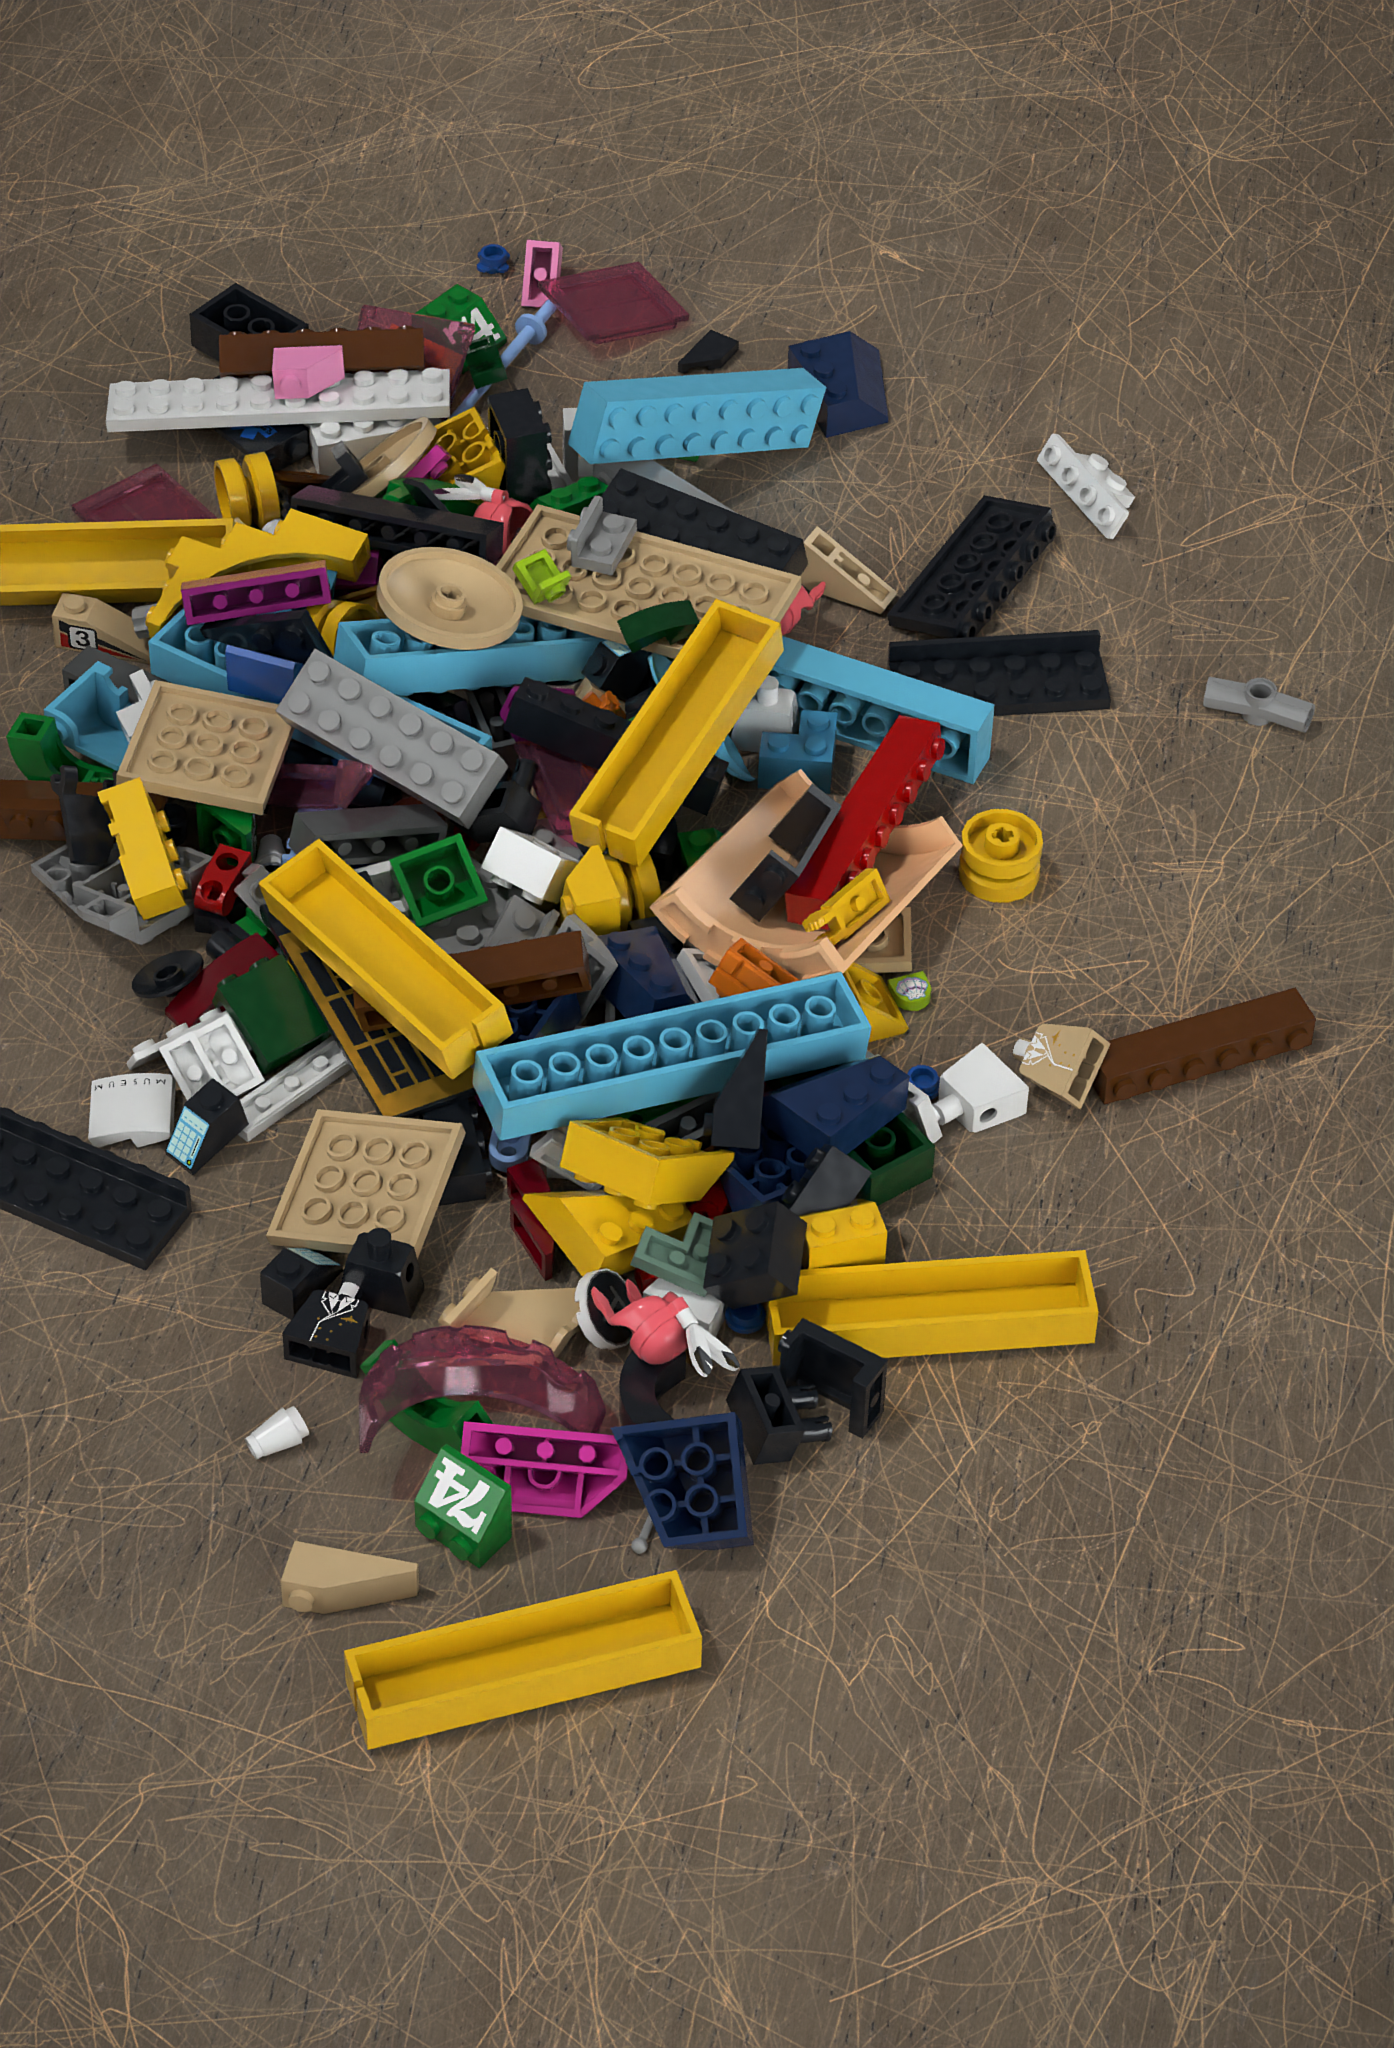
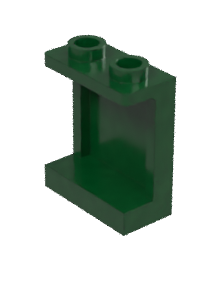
M282 954L271 960L268 957L259 959L249 967L248 972L239 977L236 974L227 976L217 984L218 989L212 1000L216 1008L224 1006L257 1055L255 1063L262 1076L308 1053L325 1041L330 1034L328 1027L303 984Z

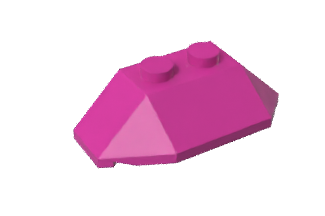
M464 1421L461 1453L511 1485L512 1512L583 1518L627 1480L628 1466L614 1435Z

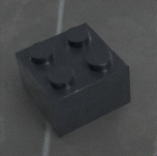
M779 1201L714 1217L703 1289L732 1310L797 1295L807 1222Z

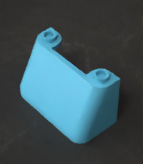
M97 661L44 709V716L55 718L58 734L63 745L118 771L129 743L124 736L116 712L132 705V703L129 702L128 688L121 686L118 689L109 678L113 674L112 667Z

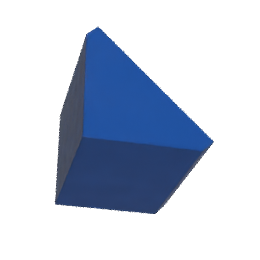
M227 645L225 650L228 690L280 704L304 666L301 663Z

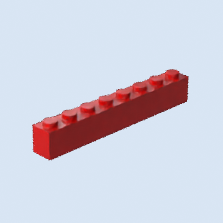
M903 715L898 716L841 804V809L803 872L785 892L787 922L802 925L804 919H807L810 914L821 910L820 907L862 871L873 868L877 854L881 848L884 849L887 846L894 827L901 824L904 811L909 804L914 803L922 783L928 781L933 765L943 757L945 740L941 738L939 722ZM828 923L820 928L830 931Z

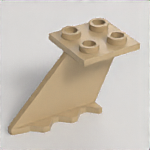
M490 1268L481 1279L474 1277L462 1294L463 1299L457 1305L454 1303L449 1304L441 1314L438 1323L442 1326L432 1340V1345L435 1346L430 1363L437 1367L453 1350L532 1368L529 1377L536 1381L547 1364L560 1355L570 1338L575 1333L581 1331L576 1315L577 1312H581L579 1301L575 1302L576 1288L491 1292L498 1272Z

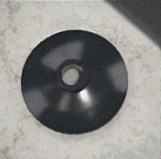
M180 950L163 955L144 966L136 974L132 981V989L135 995L141 998L175 997L200 974L204 966V960L200 953L193 950Z

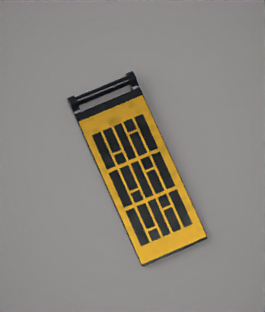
M362 871L358 873L372 887H374L371 877L369 876L367 871ZM267 904L260 906V914L264 924L270 928L378 1115L412 1118L477 1095L472 1084L474 1070L471 1067L452 1080L395 1027L363 1033L354 1010L353 988L272 915Z

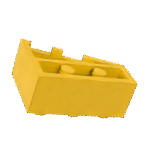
M138 777L97 792L100 802L110 818L111 824H108L112 837L115 836L120 852L119 860L132 899L142 919L147 920L186 906L182 891L188 889V885L181 867L175 868L174 861L180 860L173 839L167 840L165 834L171 831L168 818L164 810L157 812L141 778Z

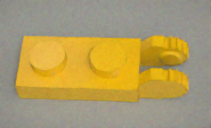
M869 868L862 871L820 907L821 910L810 914L807 919L802 921L806 932L818 930L828 923L830 931L820 934L814 941L827 936L830 942L836 945L840 940L847 939L891 901L877 868Z

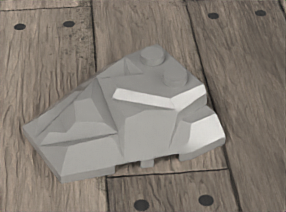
M113 843L108 861L104 866L70 863L68 847L65 844L31 864V871L84 921L136 944L143 945L152 941L154 937L167 929L177 926L182 920L194 913L195 892L202 879V874L213 856L188 847L178 846L177 851L180 860L174 861L175 868L181 867L188 885V889L182 891L186 906L147 920L142 919L132 899L119 860L120 852L117 843Z

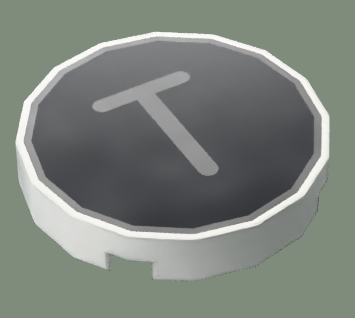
M607 1268L588 1272L579 1280L575 1291V1302L579 1301L581 1312H577L576 1315L578 1324L585 1337L595 1347L612 1350L626 1346L633 1334L625 1326H612L608 1324L603 1313L594 1304L591 1296L593 1287H596L608 1299L615 1314L631 1303L627 1297L626 1281L617 1272Z

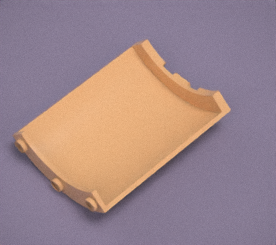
M800 769L777 782L649 908L683 944L688 940L696 948L704 952L702 958L717 967L727 950L740 938H743L800 981L842 972L843 974L963 845L942 816L920 824L895 826L890 834L887 846L884 849L881 848L873 868H877L891 901L847 939L840 940L836 945H833L827 936L814 941L820 934L828 930L818 929L813 932H806L803 925L787 922L785 893L758 922L729 898L771 850L785 861H788L792 855L771 839L769 834L813 783L803 770Z

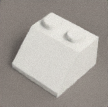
M500 826L481 868L493 874L490 879L493 882L508 889H511L513 885L523 889L521 896L533 903L542 905L543 901L546 900L558 904L563 895L565 880L580 860L531 835Z

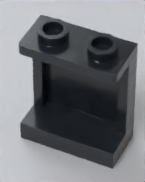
M341 440L331 449L335 460L341 468L319 487L352 493L369 477L364 466ZM282 490L278 494L281 501L279 506L280 513L285 518L291 508V497Z
M802 1318L793 1331L789 1329L783 1334L778 1345V1351L781 1353L778 1369L785 1385L795 1386L813 1383L815 1385L814 1390H817L818 1394L850 1410L848 1432L863 1439L884 1412L888 1360Z

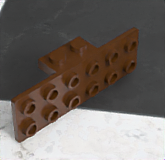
M0 779V839L66 841L59 796L52 790L50 781ZM78 782L76 794L98 796L97 792L103 790V783ZM148 792L157 812L163 810L168 796Z

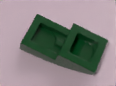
M493 334L461 344L476 389L508 379Z
M690 600L655 605L617 621L632 653L663 637H666L669 644L672 645L691 635L700 622Z

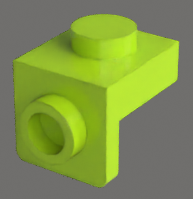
M546 549L516 562L512 568L534 605L546 599L548 602L559 599L566 593V587L572 577L568 570L560 573Z

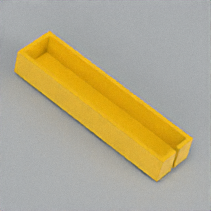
M233 518L0 525V606L58 604L63 592L97 598L104 603L158 602L162 596L163 586L169 579L168 569L165 567L167 553L172 547H176L180 538L185 536L219 548L224 535L230 534L236 523Z
M714 600L569 813L574 842L589 848L599 845L602 853L608 848L609 856L640 867L783 653L781 623L721 600Z
M319 838L258 882L269 912L452 1080L475 1063L476 1051L494 1048L514 1033L504 1004Z
M1086 1250L800 1270L797 1295L763 1302L773 1366L780 1365L781 1353L778 1351V1345L783 1334L789 1329L793 1331L802 1318L882 1358L1095 1343L1099 1313Z
M673 1570L344 1650L345 1680L355 1712L357 1711L359 1725L367 1750L701 1668L702 1635L678 1572Z

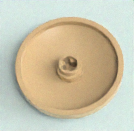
M422 417L408 423L361 458L359 461L364 466L369 478L352 493L380 498L386 494L389 481L404 478L422 458L436 435L437 429L427 417Z
M421 547L406 550L393 556L383 566L377 585L376 594L379 605L385 615L396 626L417 639L445 648L474 650L500 644L516 631L523 610L521 593L513 580L505 572L476 555L450 548Z

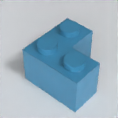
M802 710L799 734L762 731L758 766V788L771 789L777 782L802 769L815 786L824 793L830 794L838 713Z

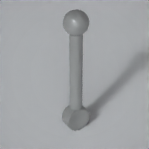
M650 1515L646 1519L639 1538L634 1539L631 1543L632 1550L637 1554H642L647 1550L648 1544L646 1540L653 1526Z

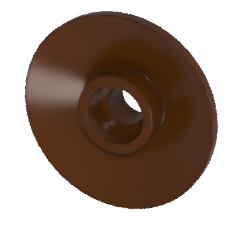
M272 470L276 484L286 487L287 494L290 496L295 495L309 485L319 487L330 477L309 472Z

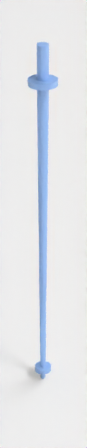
M548 299L535 315L522 314L517 319L515 329L518 335L500 356L505 369L528 343L538 345L546 338L547 329L545 322L557 309L555 301ZM492 384L478 389L474 387L448 419L472 408Z

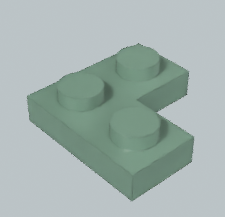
M694 1212L682 1241L646 1226L630 1265L705 1297L707 1291L703 1289L713 1220Z

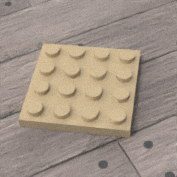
M155 680L117 772L116 785L140 777L149 793L263 815L295 728L287 724L277 714L275 710L279 704Z
M317 1109L266 1234L270 1245L350 1253L360 1233H369L372 1229L384 1228L391 1233L392 1240L413 1246L418 1260L466 1134L462 1123Z

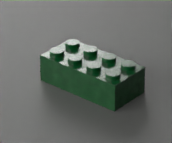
M843 1064L790 1075L778 1082V1088ZM903 1112L847 1154V1156L872 1172L856 1197L858 1199L873 1201L879 1206L932 1178L935 1145Z

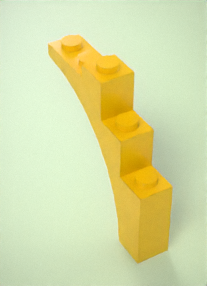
M290 508L285 519L277 523L274 534L236 522L230 534H225L222 538L219 548L182 536L176 547H172L167 553L165 567L168 569L169 579L163 586L162 596L157 605L152 606L146 616L145 623L149 630L150 639L184 608L181 594L182 582L326 560L328 570L337 571V578L356 582L371 557L368 534Z

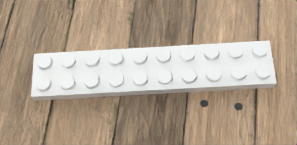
M431 367L423 371L394 369L389 373L367 370L358 371L355 374L345 373L344 379L314 396L295 399H275L273 376L270 377L268 375H257L251 379L225 376L220 379L189 378L178 381L157 379L152 382L121 381L110 383L106 414L107 432L419 419L422 417L449 418L450 369Z

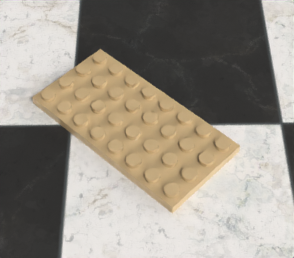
M539 504L535 507L496 565L513 580L521 593L523 600L521 616L627 645L617 621L655 605L690 600L699 621H701L714 600L718 599L780 623L801 589V576L638 531L633 536L613 575L572 567L571 551L567 550V539L572 529L576 530L580 516ZM546 549L560 573L568 570L572 577L566 587V593L553 602H548L546 599L534 605L512 568L516 562ZM691 635L672 645L669 644L666 637H663L641 650L675 659Z

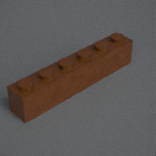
M409 325L400 326L397 329L383 330L379 327H367L363 330L348 331L345 328H333L330 331L323 332L300 329L294 333L266 330L261 334H246L241 331H233L227 335H219L220 378L232 376L235 378L251 379L257 375L273 376L274 348L342 345L345 373L355 374L362 370L389 373L394 369L423 371L425 370L423 328H415Z
M581 930L448 954L499 999L504 1006L592 990L589 957ZM353 989L354 1010L363 1033L394 1027Z
M1295 987L1109 1040L1108 1042L1111 1044L1092 1086L1105 1105L1119 1100H1127L1133 1096L1153 1090H1161L1167 1086L1188 1080H1196L1202 1076L1219 1071L1231 1070L1236 1066L1257 1060H1265L1271 1056L1288 1051L1300 1050L1312 1045L1316 1018Z

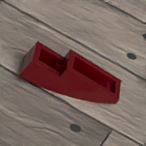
M257 932L204 968L165 1008V1015L176 1026L186 1023L190 1028L200 1023L199 1018L202 1015L216 1008L212 1000L218 989L217 984L232 974H236L239 977L248 972L249 967L259 959L268 957L271 960L277 957L279 953ZM223 1005L218 1007L222 1012L226 1011Z
M530 1159L507 1168V1195L511 1199L510 1227L543 1279L547 1281L553 1278L555 1241L522 1198L524 1194L551 1192L538 1161Z

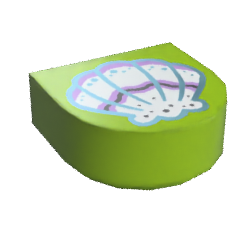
M923 971L888 980L887 987L898 1007L908 1011H919L930 1003L931 985Z

